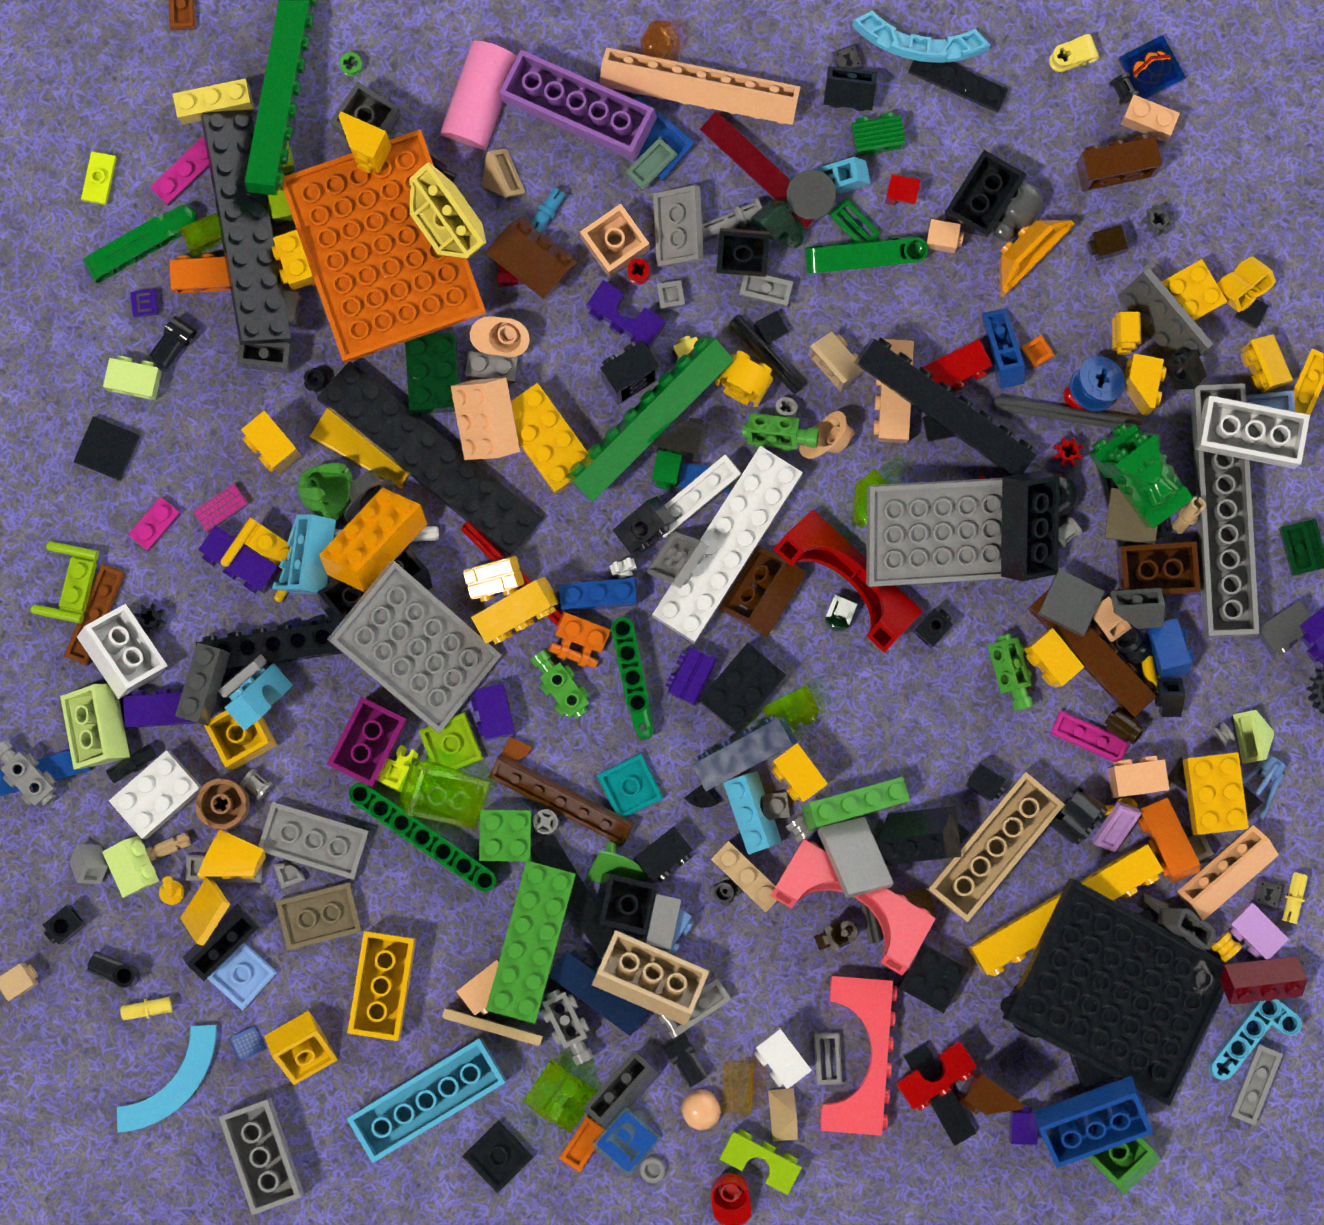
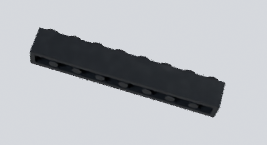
M880 337L878 340L871 338L854 361L857 366L1009 475L1023 474L1036 456L1031 451L1032 445L1023 439H1020L1019 442L1011 437L1013 433L1002 424L997 427L991 422L993 418L983 410H980L979 413L971 408L972 402L962 395L957 398L951 394L953 389L944 382L940 381L938 384L931 379L933 374L920 366L917 369L910 364L912 362L911 358L902 352L898 355L890 350L892 345Z

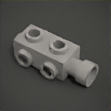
M7 740L0 743V760L5 764L1 768L5 774L3 779L12 788L16 786L22 792L20 797L29 806L32 804L38 807L41 804L44 807L47 806L56 797L53 794L57 790L53 785L56 783V780L47 771L42 773L36 767L39 762L32 754L28 753L25 755L22 752L16 754L12 750L13 746ZM17 765L22 767L20 774H16L14 771ZM34 783L39 785V790L36 793L31 789Z
M559 989L545 995L547 1000L542 1003L544 1008L540 1009L545 1022H552L555 1031L551 1032L557 1046L563 1045L564 1049L570 1047L574 1055L572 1059L576 1066L594 1058L591 1049H587L583 1041L588 1038L586 1032L590 1031L584 1017L579 1019L575 1011L579 1006L573 994L567 995L566 991L560 993ZM562 1003L565 1006L564 1012H556V1004ZM573 1026L576 1029L575 1035L569 1036L566 1033L567 1027Z

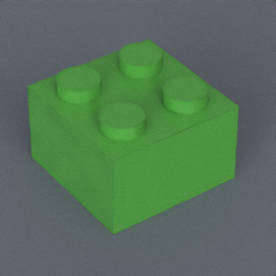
M480 810L479 861L526 862L527 860L532 862V811Z

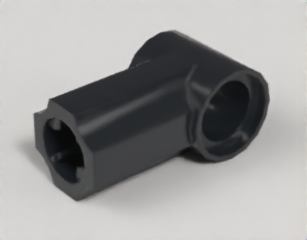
M174 316L168 322L163 332L164 335L149 354L150 357L167 369L181 349L186 348L190 344V338L193 339L197 333L195 328L178 316Z
M98 951L94 952L87 965V972L113 982L118 987H132L140 980V971L137 967ZM125 969H128L131 973V979L127 983L121 978V974Z
M685 1033L662 1045L673 1065L676 1064L689 1088L708 1077L694 1054L695 1050Z

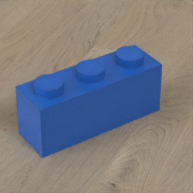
M634 578L559 584L562 612L637 606Z

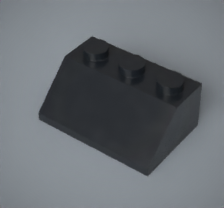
M983 150L947 207L945 220L961 224L960 229L967 233L988 238L1027 174L990 152Z
M956 806L888 814L877 840L878 848L885 864L961 857Z

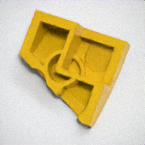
M219 829L205 855L197 876L200 879H206V877L222 876V879H231L236 876L242 879H252L256 876L266 859L264 849Z

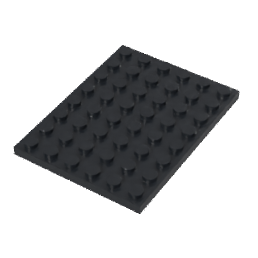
M1069 878L1002 1018L1118 1080L1132 1076L1137 1090L1170 1106L1224 990L1220 979L1224 965L1227 963L1075 879Z

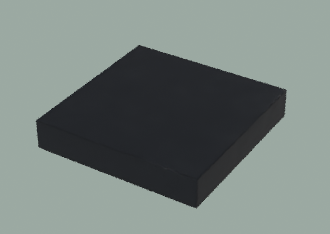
M93 416L73 462L121 482L140 435Z
M499 1120L462 1156L496 1193L534 1158L525 1146Z

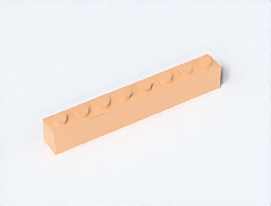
M606 48L599 81L600 85L611 90L617 89L637 95L641 94L656 97L657 99H666L682 104H691L706 109H716L731 114H741L755 119H765L793 125L800 86Z

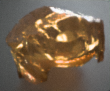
M666 21L651 22L640 40L643 55L676 61L680 52V38L675 29Z

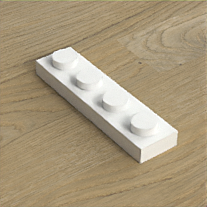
M727 455L721 457L664 505L675 519L668 525L670 530L663 535L664 538L669 536L742 475Z

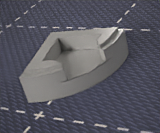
M287 864L273 865L281 889L306 881L302 872L294 866Z

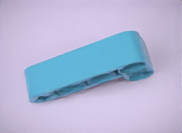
M1278 999L1270 1001L1273 1004V1010L1268 1015L1262 1010V1005L1265 1001L1254 1002L1208 1063L1210 1075L1220 1080L1231 1078L1271 1026L1281 1034L1296 1035L1302 1028L1300 1017ZM1289 1016L1293 1020V1027L1286 1031L1283 1028L1282 1022ZM1250 1021H1255L1258 1029L1256 1033L1250 1035L1246 1029L1247 1024ZM1235 1041H1240L1242 1050L1239 1054L1234 1055L1231 1051V1045ZM1226 1054L1228 1057L1234 1059V1062L1227 1060L1228 1058L1224 1057L1223 1055ZM1217 1063L1224 1064L1223 1067L1226 1069L1224 1073L1218 1072Z

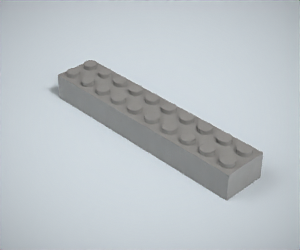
M1245 384L1198 385L1195 389L1190 390L1195 496L1197 500L1201 497L1206 503V508L1199 514L1197 521L1203 638L1254 637L1259 634L1250 460L1195 450L1204 400L1209 396H1215L1246 403Z

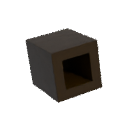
M1122 225L1093 232L1090 236V241H1087L1089 253L1091 256L1095 255L1096 261L1125 254L1128 250Z

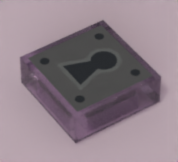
M856 44L832 52L836 67L855 70L864 68Z
M1258 878L1252 903L1278 909L1284 885Z

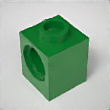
M657 450L652 474V483H656L657 488L670 490L671 486L676 487L682 455Z

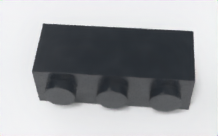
M237 903L220 920L205 945L195 944L183 956L186 965L205 981L259 926Z

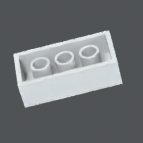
M1209 396L1204 400L1195 450L1296 469L1302 463L1310 415Z

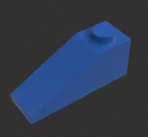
M1007 309L982 313L992 362L1000 389L1025 384V365Z

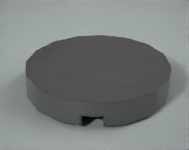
M815 169L804 170L790 181L787 189V202L791 210L800 218L818 220L828 215L834 208L837 195L836 187L832 179L824 172Z

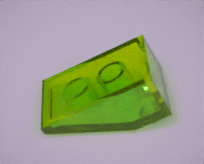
M412 758L397 805L407 815L475 829L491 782L436 762Z

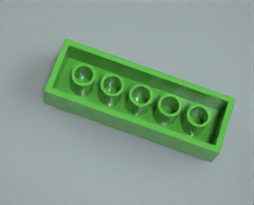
M526 860L486 1011L536 1024L574 883L575 873Z

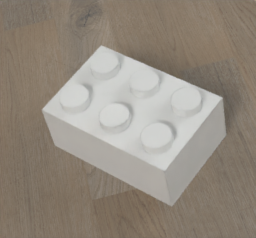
M126 604L87 624L77 636L118 699L159 677L167 667V664Z
M166 750L112 797L109 802L141 839H148L195 798L202 786L171 751Z

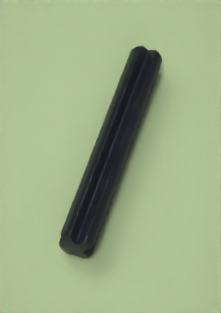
M740 315L735 316L730 321V326L761 360L772 369L773 373L793 394L798 393L803 388V383Z

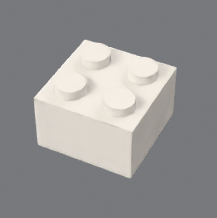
M779 1027L755 1045L757 1049L754 1053L763 1066L768 1064L773 1071L770 1073V1076L779 1088L782 1085L787 1089L812 1071Z

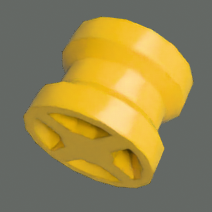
M1230 931L1223 933L1211 945L1212 951H1217L1223 962L1231 959L1242 948L1240 942H1235L1232 939Z

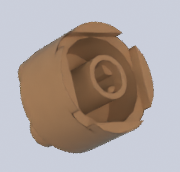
M214 779L201 787L196 799L195 809L199 819L205 825L218 830H231L241 825L250 812V798L247 791L239 783L228 779ZM220 799L228 801L226 810L218 809V806L221 804Z

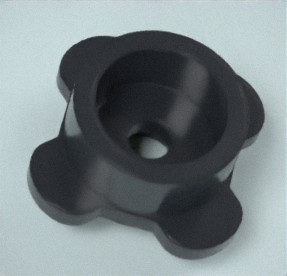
M728 876L721 877L720 882L710 889L711 895L715 896L722 906H729L731 900L739 896L741 892L738 886H734L730 882Z

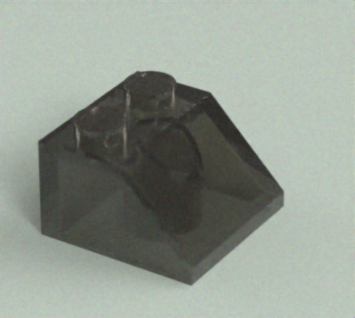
M689 418V421L683 420L654 440L652 452L657 453V450L681 454L682 458L701 461L708 425L703 424V420Z

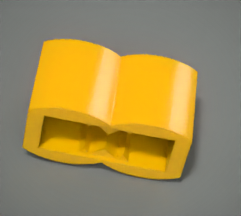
M1252 256L1240 262L1235 271L1222 277L1217 285L1227 300L1226 304L1237 312H1241L1248 308L1258 296L1270 290L1276 280L1273 271Z
M1140 312L1116 313L1115 318L1111 319L1112 350L1117 351L1119 355L1132 354V351L1141 344Z

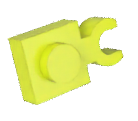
M400 745L397 749L396 761L389 759L378 779V782L401 793L413 773V770L408 766L414 763L418 757V753L411 749L408 756H405L407 748L403 745Z

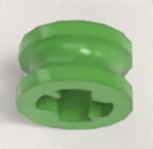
M348 52L341 57L340 67L345 75L356 76L361 72L363 64L358 54ZM355 59V64L358 63L357 67L353 66L351 70H348L347 65H344L345 62Z

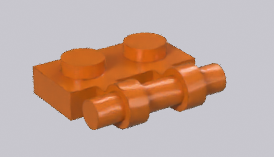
M563 611L554 632L556 636L563 639L560 645L551 642L548 651L557 654V657L563 660L568 658L577 662L579 666L584 668L589 666L595 669L598 659L590 657L592 650L602 653L611 629ZM571 642L583 646L581 653L569 649Z

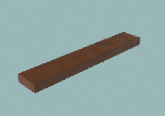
M501 754L497 757L488 777L621 846L626 842L634 825V822Z

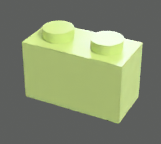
M117 356V359L109 358L103 387L107 391L156 401L162 371L156 367V363L142 361L141 364L133 363L131 358L125 356Z
M139 835L123 840L102 852L122 898L136 894L159 882L155 868L151 864Z

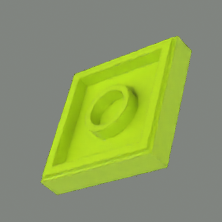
M466 712L453 716L440 733L435 732L430 726L418 730L436 777L484 759Z

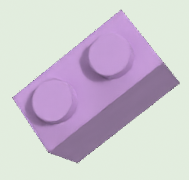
M1247 903L1227 923L1231 928L1230 933L1238 942L1243 940L1249 946L1247 951L1256 960L1260 958L1262 960H1269L1289 940L1254 903Z

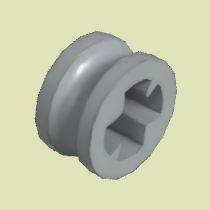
M789 397L780 398L776 402L774 415L795 418L798 410L796 401Z
M1224 722L1220 723L1219 728L1214 727L1212 729L1214 736L1222 747L1225 748L1228 742L1233 743L1235 741L1233 733Z

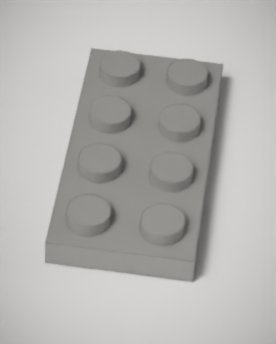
M272 802L258 847L264 849V852L355 880L370 831Z

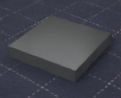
M1059 569L1037 615L1083 637L1105 591Z

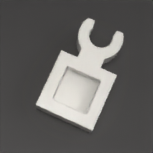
M630 557L623 561L613 562V565H610L612 576H618L619 579L629 578L633 576V571L637 570L634 558L631 559Z

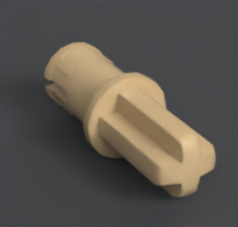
M1193 497L1194 499L1179 511V517L1172 525L1173 530H1176L1177 534H1182L1190 525L1198 521L1199 514L1206 508V503L1201 497L1198 500L1197 497Z

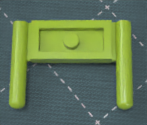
M49 541L46 544L48 551L72 556V558L70 557L59 602L60 608L56 609L33 604L30 611L32 614L81 624L84 619L83 613L86 611L97 567L96 561L99 558V551Z

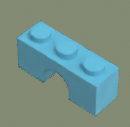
M274 663L266 669L262 666L260 670L229 696L232 701L224 708L245 731L258 721L271 708V705L280 699L293 685Z
M758 771L723 782L748 855L781 844L782 840L775 820H768L760 807V798L766 794Z

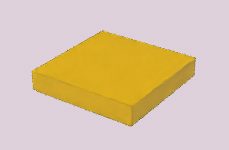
M206 877L180 917L196 944L205 945L229 908L230 903L214 879Z

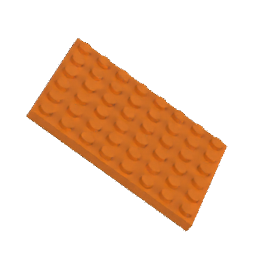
M421 129L389 140L392 148L379 174L374 171L367 173L359 169L353 154L350 153L284 176L282 188L343 363L486 314L468 260L466 258L437 254L410 215V177L426 163L429 162L433 165Z

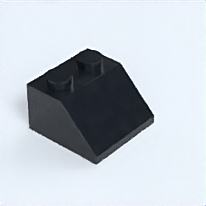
M720 228L716 273L766 277L770 232Z

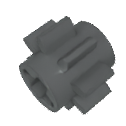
M1158 205L1155 211L1148 208L1146 214L1149 217H1144L1141 220L1142 223L1147 225L1144 232H1153L1154 238L1158 236L1160 231L1166 235L1169 232L1166 225H1172L1174 220L1168 217L1170 210L1166 212L1161 210V205ZM1161 218V223L1156 225L1153 223L1154 219Z

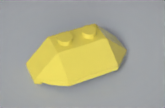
M429 162L410 177V215L437 254L468 259L486 244L482 222L451 180Z

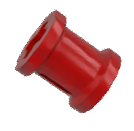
M637 258L628 264L627 273L629 280L633 284L638 285L648 281L650 271L649 265L645 260ZM634 268L643 269V275H634Z

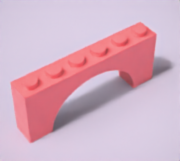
M803 839L770 895L791 909L801 898L813 892L828 890L844 893L827 853L813 841ZM888 889L854 896V898L870 909L882 928L884 952L880 963L903 975L909 968L936 918L931 916L928 910L911 904L905 896L895 894Z
M831 976L829 1001L850 1008L861 1019L869 1035L871 1057L866 1076L853 1093L836 1102L821 1103V1131L882 1136V1130H887L888 1114H884V1104H889L890 1089L886 1088V1078H891L892 1063H887L888 1052H893L894 1041L893 1037H889L890 1027L895 1025V1012L891 1011L892 1001L897 999V986H893L892 980Z

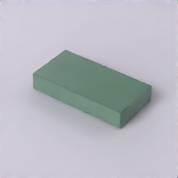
M659 137L625 171V174L643 191L678 154Z

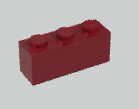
M1295 956L1224 965L1220 983L1229 1004L1232 1005L1303 996L1308 979L1298 957Z

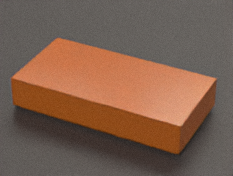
M587 1115L559 1159L580 1173L596 1149L597 1142L607 1130Z

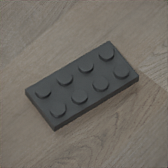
M1150 268L1143 271L1117 296L1130 312H1140L1141 325L1169 358L1173 352L1179 349L1197 350L1199 356H1201L1213 345L1212 341Z

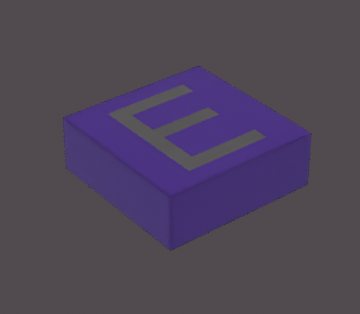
M156 289L130 292L134 318L159 315Z

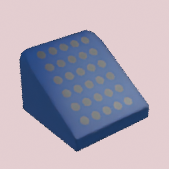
M255 1026L229 1038L239 1061L265 1050Z

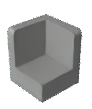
M76 845L70 859V866L77 883L101 884L108 868L101 845Z

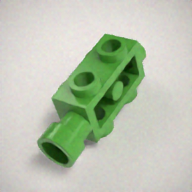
M750 413L748 423L743 424L742 438H747L748 445H755L758 449L760 446L763 448L776 447L781 451L787 452L792 449L797 450L798 444H806V447L817 448L819 428L808 427V430L800 429L799 418Z
M1011 634L997 637V643L988 645L1001 694L1012 693L1014 712L1033 707L1031 696L1028 697L1026 687L1032 686L1030 681L1032 674L1025 664L1023 645L1019 643L1018 637L1012 639Z
M547 649L542 650L530 659L535 668L538 667L543 673L540 676L542 681L539 684L540 688L547 697L549 695L554 697L557 703L553 706L561 717L567 715L568 718L574 716L575 719H578L588 712L586 706L589 705L587 699L590 698V695L583 685L577 687L572 679L576 676L568 665L564 667L561 663L555 665L550 659L552 656ZM555 675H559L562 678V682L559 685H555L552 682V678ZM569 696L576 697L577 702L575 705L567 703Z

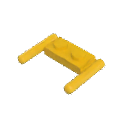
M250 517L220 560V563L224 567H228L243 544H245L279 567L281 560H286L290 546L287 545L285 540ZM278 590L274 595V600L279 603L282 602L288 592Z

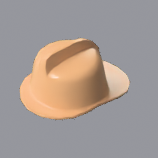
M483 317L478 319L470 330V341L473 346L480 352L490 355L516 357L526 351L530 342L526 327L511 317Z
M835 411L812 427L819 428L817 448L806 447V444H800L799 450L801 455L807 459L816 458L825 452L839 453L847 447L855 433L848 426L844 413Z

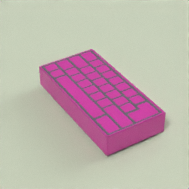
M233 483L194 510L193 513L206 532L209 533L215 525L219 526L248 506L249 503Z

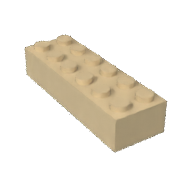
M1027 772L1022 773L960 847L961 857L951 858L926 890L964 922H968L1065 804Z

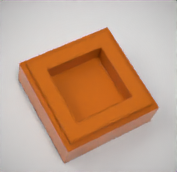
M1042 335L1020 348L1032 369L1055 356Z

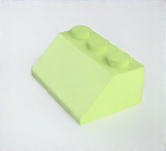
M93 684L60 696L74 770L114 763L130 757L120 701L109 684Z

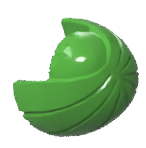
M329 463L308 468L302 472L298 478L297 491L303 505L317 516L335 520L342 517L347 506L351 503L348 493L353 477L351 472H349V468L341 463Z

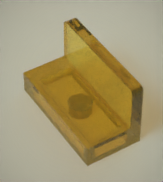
M724 1061L721 1112L752 1115L754 1062Z

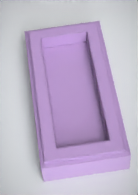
M1118 801L1093 837L1094 845L1116 852L1141 816L1140 809Z

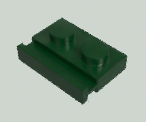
M1316 519L1279 528L1291 576L1324 569V546Z

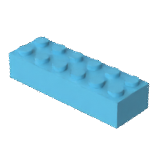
M480 1037L347 1118V1121L371 1162L374 1163L503 1085L507 1080Z

